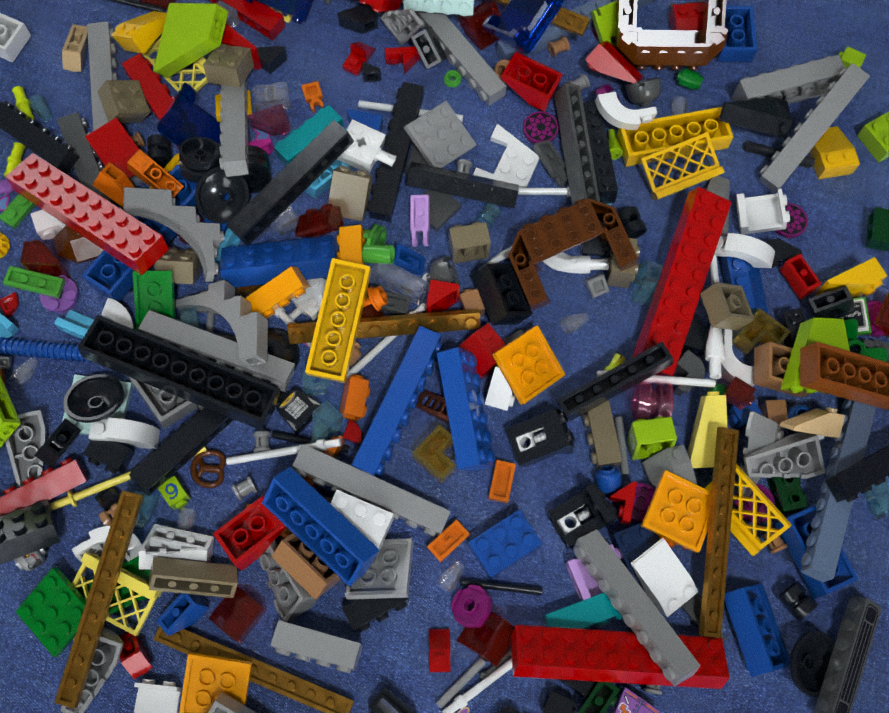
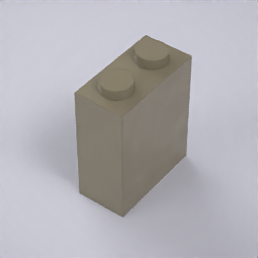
M339 166L333 170L327 214L362 222L367 214L366 209L373 175L368 174V171L365 170L352 171L347 166Z

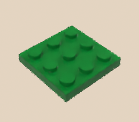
M54 567L15 612L55 658L75 638L86 599L58 567Z

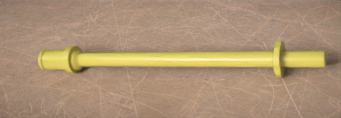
M206 446L203 449H201L197 454L207 451ZM131 471L77 493L68 490L67 497L50 503L51 508L56 510L68 504L77 507L78 500L131 480L129 476Z

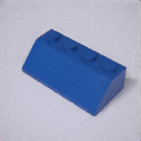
M719 256L724 283L743 287L753 316L767 315L768 309L760 269L752 267L750 263L739 258Z
M816 505L787 517L786 519L792 526L781 534L800 573L802 568L801 559L807 549L806 541L812 530L811 522L817 511ZM780 521L775 523L778 529L784 526ZM842 548L834 579L822 583L801 573L814 599L859 580Z
M763 583L725 593L724 605L729 612L731 626L736 632L738 646L743 652L745 666L750 676H757L789 666L790 658Z

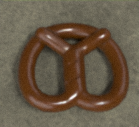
M213 449L197 454L192 460L190 467L193 481L204 488L220 486L224 481L225 455ZM209 455L217 456L220 458V464L207 465L204 464L202 458ZM197 464L200 466L198 472L196 471ZM204 472L218 474V479L215 482H206L201 480L200 477Z

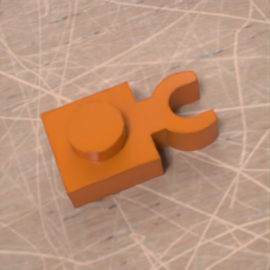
M318 81L301 85L307 104L310 103L312 113H315V106L324 108L323 94Z

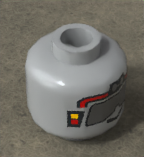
M43 548L16 558L14 561L20 570L32 571L45 562L47 550Z

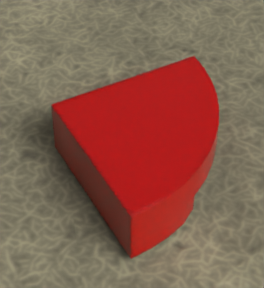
M16 292L0 299V306L7 318L11 317L19 306V296Z
M349 420L342 438L361 445V430L354 421Z

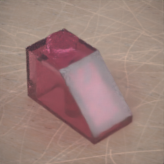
M282 104L248 115L252 128L272 136L283 135L291 131L290 122Z

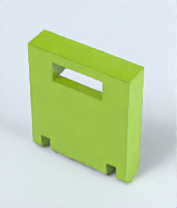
M617 1L597 8V11H591L599 42L609 41L614 47L615 42L612 43L611 38L615 36Z

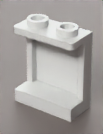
M778 189L776 194L748 198L744 197V193L736 194L740 234L745 235L786 229L787 222H790L789 211H785L787 196L786 194L783 195L782 189Z

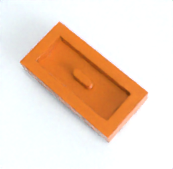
M496 460L488 500L508 504L516 464Z
M456 519L427 546V549L441 563L470 536V533Z

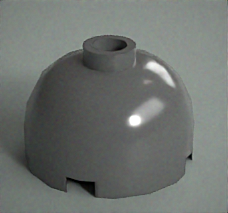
M660 78L646 79L635 84H625L628 99L634 104H640L641 107L650 106L651 102L660 95Z
M449 255L441 257L431 264L429 269L430 275H427L429 285L431 280L460 285L455 265L451 266L449 263L452 260Z

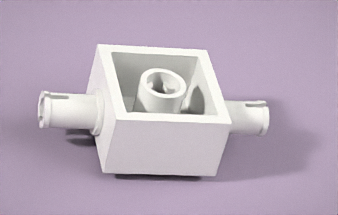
M352 119L347 131L354 142L337 160L358 170L368 171V174L377 160L392 167L397 156L382 150L386 135Z

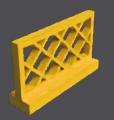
M708 132L640 159L652 191L650 194L653 200L663 198L725 173L723 166L719 165ZM704 138L707 144L704 150L696 147L698 140ZM684 145L691 148L688 157L679 153ZM694 150L703 153L699 162L690 159ZM666 152L674 154L671 164L663 160ZM705 155L712 158L714 165L708 167L702 164ZM678 156L686 160L682 169L674 165ZM652 158L658 161L655 170L648 168L646 160ZM689 162L697 165L694 173L685 171ZM661 163L669 166L666 176L657 172ZM672 168L681 172L676 180L669 178ZM656 175L664 178L662 185L659 187H655L653 182Z
M736 464L735 472L739 475V482L735 481L734 485L739 486V495H733V499L739 500V509L732 508L730 531L747 551L754 556L790 528L792 524ZM712 482L704 489L712 492ZM743 487H750L753 491V497L743 496ZM743 500L753 502V511L743 510ZM757 502L764 503L767 506V513L757 512ZM743 514L753 515V525L746 524L743 521ZM757 516L767 517V527L757 525ZM771 518L778 519L784 526L780 529L771 528ZM757 530L767 531V539L764 542L757 536Z

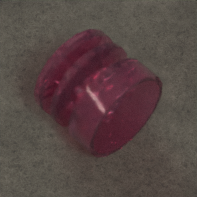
M642 381L635 385L632 400L633 421L638 419L649 420L651 414L653 419L659 416H664L665 418L672 416L674 396L671 383H665L664 386L662 383H657L654 391L652 390L651 382Z

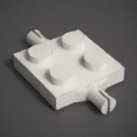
M326 279L306 280L310 286L305 290L306 293L290 300L296 306V309L288 314L293 321L301 313L307 315L313 321L318 317Z

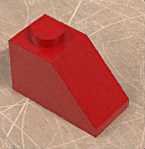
M125 632L119 636L124 643L120 654V661L133 679L146 674L153 668L150 655L139 635L134 636L129 632Z

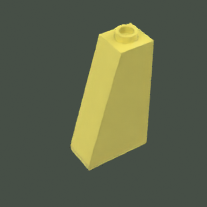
M719 391L707 392V396H701L687 452L693 468L714 467L717 427L728 428L726 395H719Z

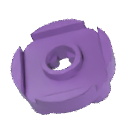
M60 275L57 277L66 281L62 290L64 292L62 293V298L58 299L40 294V301L48 311L63 314L76 306L80 292L77 285L71 279Z

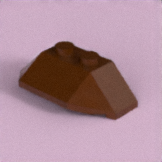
M66 225L53 238L57 255L78 264L96 259L103 251V249Z

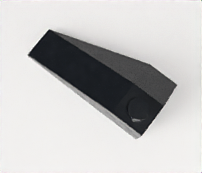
M772 96L761 99L724 102L718 120L783 138L788 137L793 122L787 100Z

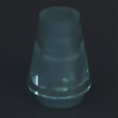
M35 94L29 98V107L44 122L53 118L45 97L41 94Z

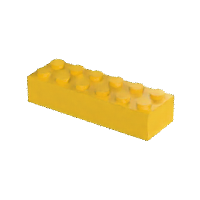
M722 107L656 118L644 124L641 122L637 130L619 128L616 137L623 150L622 157L625 167L641 164L640 159L706 132L709 133L715 151L727 149L734 137L729 123L718 121ZM699 139L696 147L704 150L707 145L705 139ZM684 145L679 153L688 156L691 148ZM694 150L692 155L699 154L701 152ZM666 152L663 160L674 158V154ZM651 158L646 160V162H656V160Z
M332 258L305 373L308 376L346 383L371 276L370 266Z

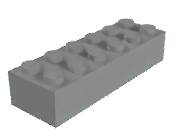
M836 55L832 57L827 56L817 61L811 60L801 65L795 64L790 68L777 69L767 74L761 73L751 78L745 77L739 81L731 102L772 96L787 100L788 104L826 95L829 93L827 89L833 81L838 82L840 79L838 75L845 66L840 56Z

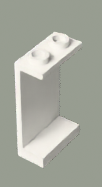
M142 679V683L134 684V687H138L134 713H178L182 688L176 687V682L163 681V685H155V680Z

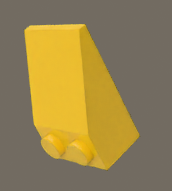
M152 11L122 22L116 26L112 37L124 51L145 54L163 32L167 13Z
M838 126L829 127L809 151L810 157L815 159L814 169L818 179L853 174L860 164L854 146Z
M874 257L827 280L816 292L815 296L846 285L852 298H858L862 295L867 297L873 294L876 288L883 285L882 281L888 275Z

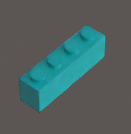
M330 105L321 108L315 116L307 119L302 126L291 131L289 136L277 142L276 146H274L276 156L285 165H288L333 120L344 127L343 118Z
M604 592L546 614L544 620L547 627L589 629V626L595 624L597 628L609 624L608 619L615 617L616 620H619L623 617L612 606L611 600Z

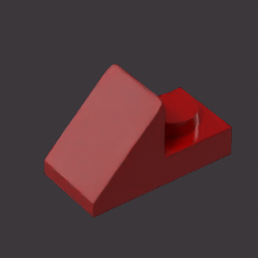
M360 41L350 44L351 53L342 65L343 70L356 76L363 69L362 62L367 63L375 51V48Z
M416 46L385 48L386 64L396 65L403 63L404 74L420 60V54Z
M635 481L608 499L609 501L624 504V506L620 505L618 517H621L622 524L629 525L631 522L637 482Z
M429 629L430 673L451 672L450 629Z

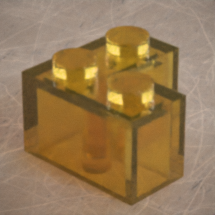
M759 308L753 315L755 320L744 326L732 341V344L745 354H748L757 342L765 344L770 341L781 344L791 331Z
M439 424L412 453L413 459L441 484L448 479L456 467L444 455L453 444L452 435Z

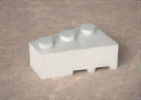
M336 490L330 504L366 538L374 543L380 551L394 520V514Z
M154 524L139 550V570L151 569L153 557L209 563L213 556L214 537Z

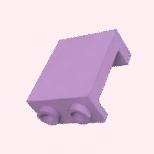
M610 544L609 546L619 557V559H621L619 550L617 548H614L613 544ZM573 559L565 564L580 601L604 593L600 590L594 577L587 572L586 566L580 559Z

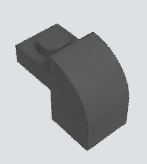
M687 350L678 361L675 372L686 378L704 379L705 367L703 362L695 354ZM679 385L673 393L680 397L683 392L688 394L693 386Z

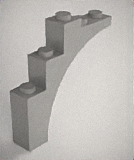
M124 187L123 211L129 215L154 220L179 234L198 256L203 268L205 282H213L214 275L218 274V263H215L214 258H217V250L219 249L220 242H223L224 233L220 231V223H199V214H196V207L175 206V198H172L171 190Z
M218 280L215 283L208 284V291L176 300L175 307L185 314L202 312L223 316L235 333L239 349V360L250 367L267 363L268 320L258 312H251V303L242 296H235V287L226 280Z

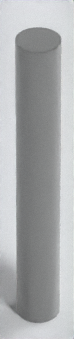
M615 417L616 434L622 457V463L620 464L621 475H629L623 418Z
M480 657L436 704L442 709L481 670L486 662Z

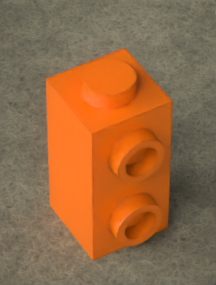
M352 375L346 379L338 417L358 421L365 416L367 411L365 402L370 394L369 380L363 379L364 377L360 375Z

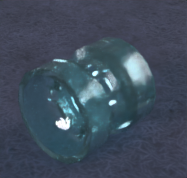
M486 203L483 207V212H480L476 219L478 222L487 223L488 228H492L495 223L494 220L500 216L501 210L495 204Z

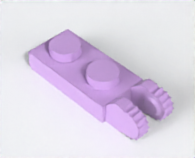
M429 194L410 196V231L412 232L413 247L418 246L417 232H423L424 246H429Z

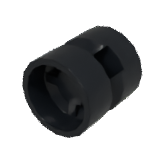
M154 134L148 137L147 155L164 168L172 159L170 152L171 139L162 134Z
M636 206L627 207L618 212L628 238L637 239L647 232L644 221L640 220L641 215Z
M799 581L790 585L778 596L785 607H790V612L797 621L806 617L819 605L811 595L805 594L806 589Z

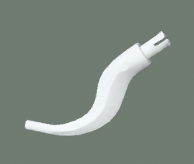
M512 246L495 255L486 264H497L509 258ZM562 252L542 261L550 268L566 273L590 274V270H609V258L590 259V255L570 256Z
M714 254L710 265L712 285L719 282L716 254ZM710 325L705 349V360L709 362V375L711 379L721 378V362L725 360L722 329L714 328L712 325Z

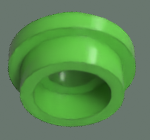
M450 70L444 76V83L448 87H457L461 83V76L457 71Z

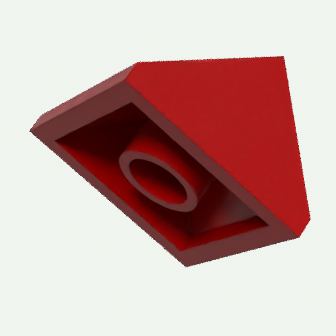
M431 280L426 313L444 312L459 302L460 286L456 283Z

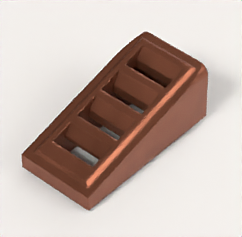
M424 390L418 398L419 401L416 408L449 424L448 412L445 415L442 414L446 407L445 398ZM425 397H429L425 406L421 405ZM432 400H435L432 409L428 408ZM441 403L442 406L439 411H435L438 404Z

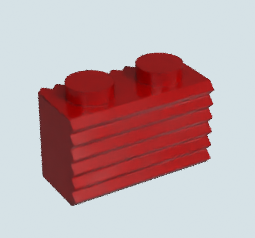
M802 254L787 260L779 269L800 300L813 294L822 283L819 282L813 270L810 269L811 267L808 266L809 264L806 263Z

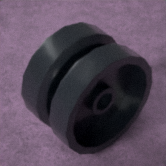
M191 137L181 142L179 146L180 174L185 179L198 183L206 172L220 167V146L217 142L206 137Z
M249 145V174L242 175L249 185L250 193L260 192L271 182L269 155L265 150Z

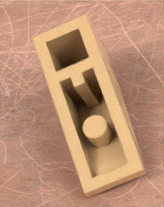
M72 24L62 49L63 69L72 72L82 71L88 46L87 26Z
M825 407V410L816 408L781 422L780 426L793 431L840 438L845 415L837 413L838 409Z

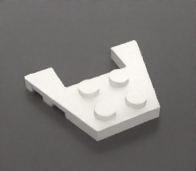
M497 124L490 141L506 146L503 156L494 174L476 167L473 175L517 184L519 188H527L540 158Z

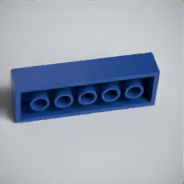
M334 236L250 244L248 247L244 245L221 248L220 272L222 280H226L235 288L263 285L291 266L298 267L305 280L328 277L332 258L337 259Z
M459 347L437 353L458 470L475 472L495 467V453L491 449L490 444L492 436L487 428L488 416L483 407L484 396L480 391L481 379L476 370V356Z
M291 467L273 477L262 504L351 587L366 574L379 549Z

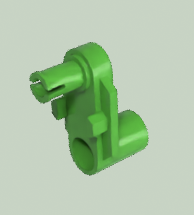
M375 224L372 229H364L363 238H366L367 241L362 251L363 262L374 265L375 263L393 264L395 248L393 245H385L387 238L386 227Z

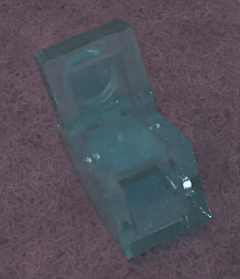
M135 490V494L144 496L135 524L143 528L151 520L160 495L153 493L148 497L142 490Z

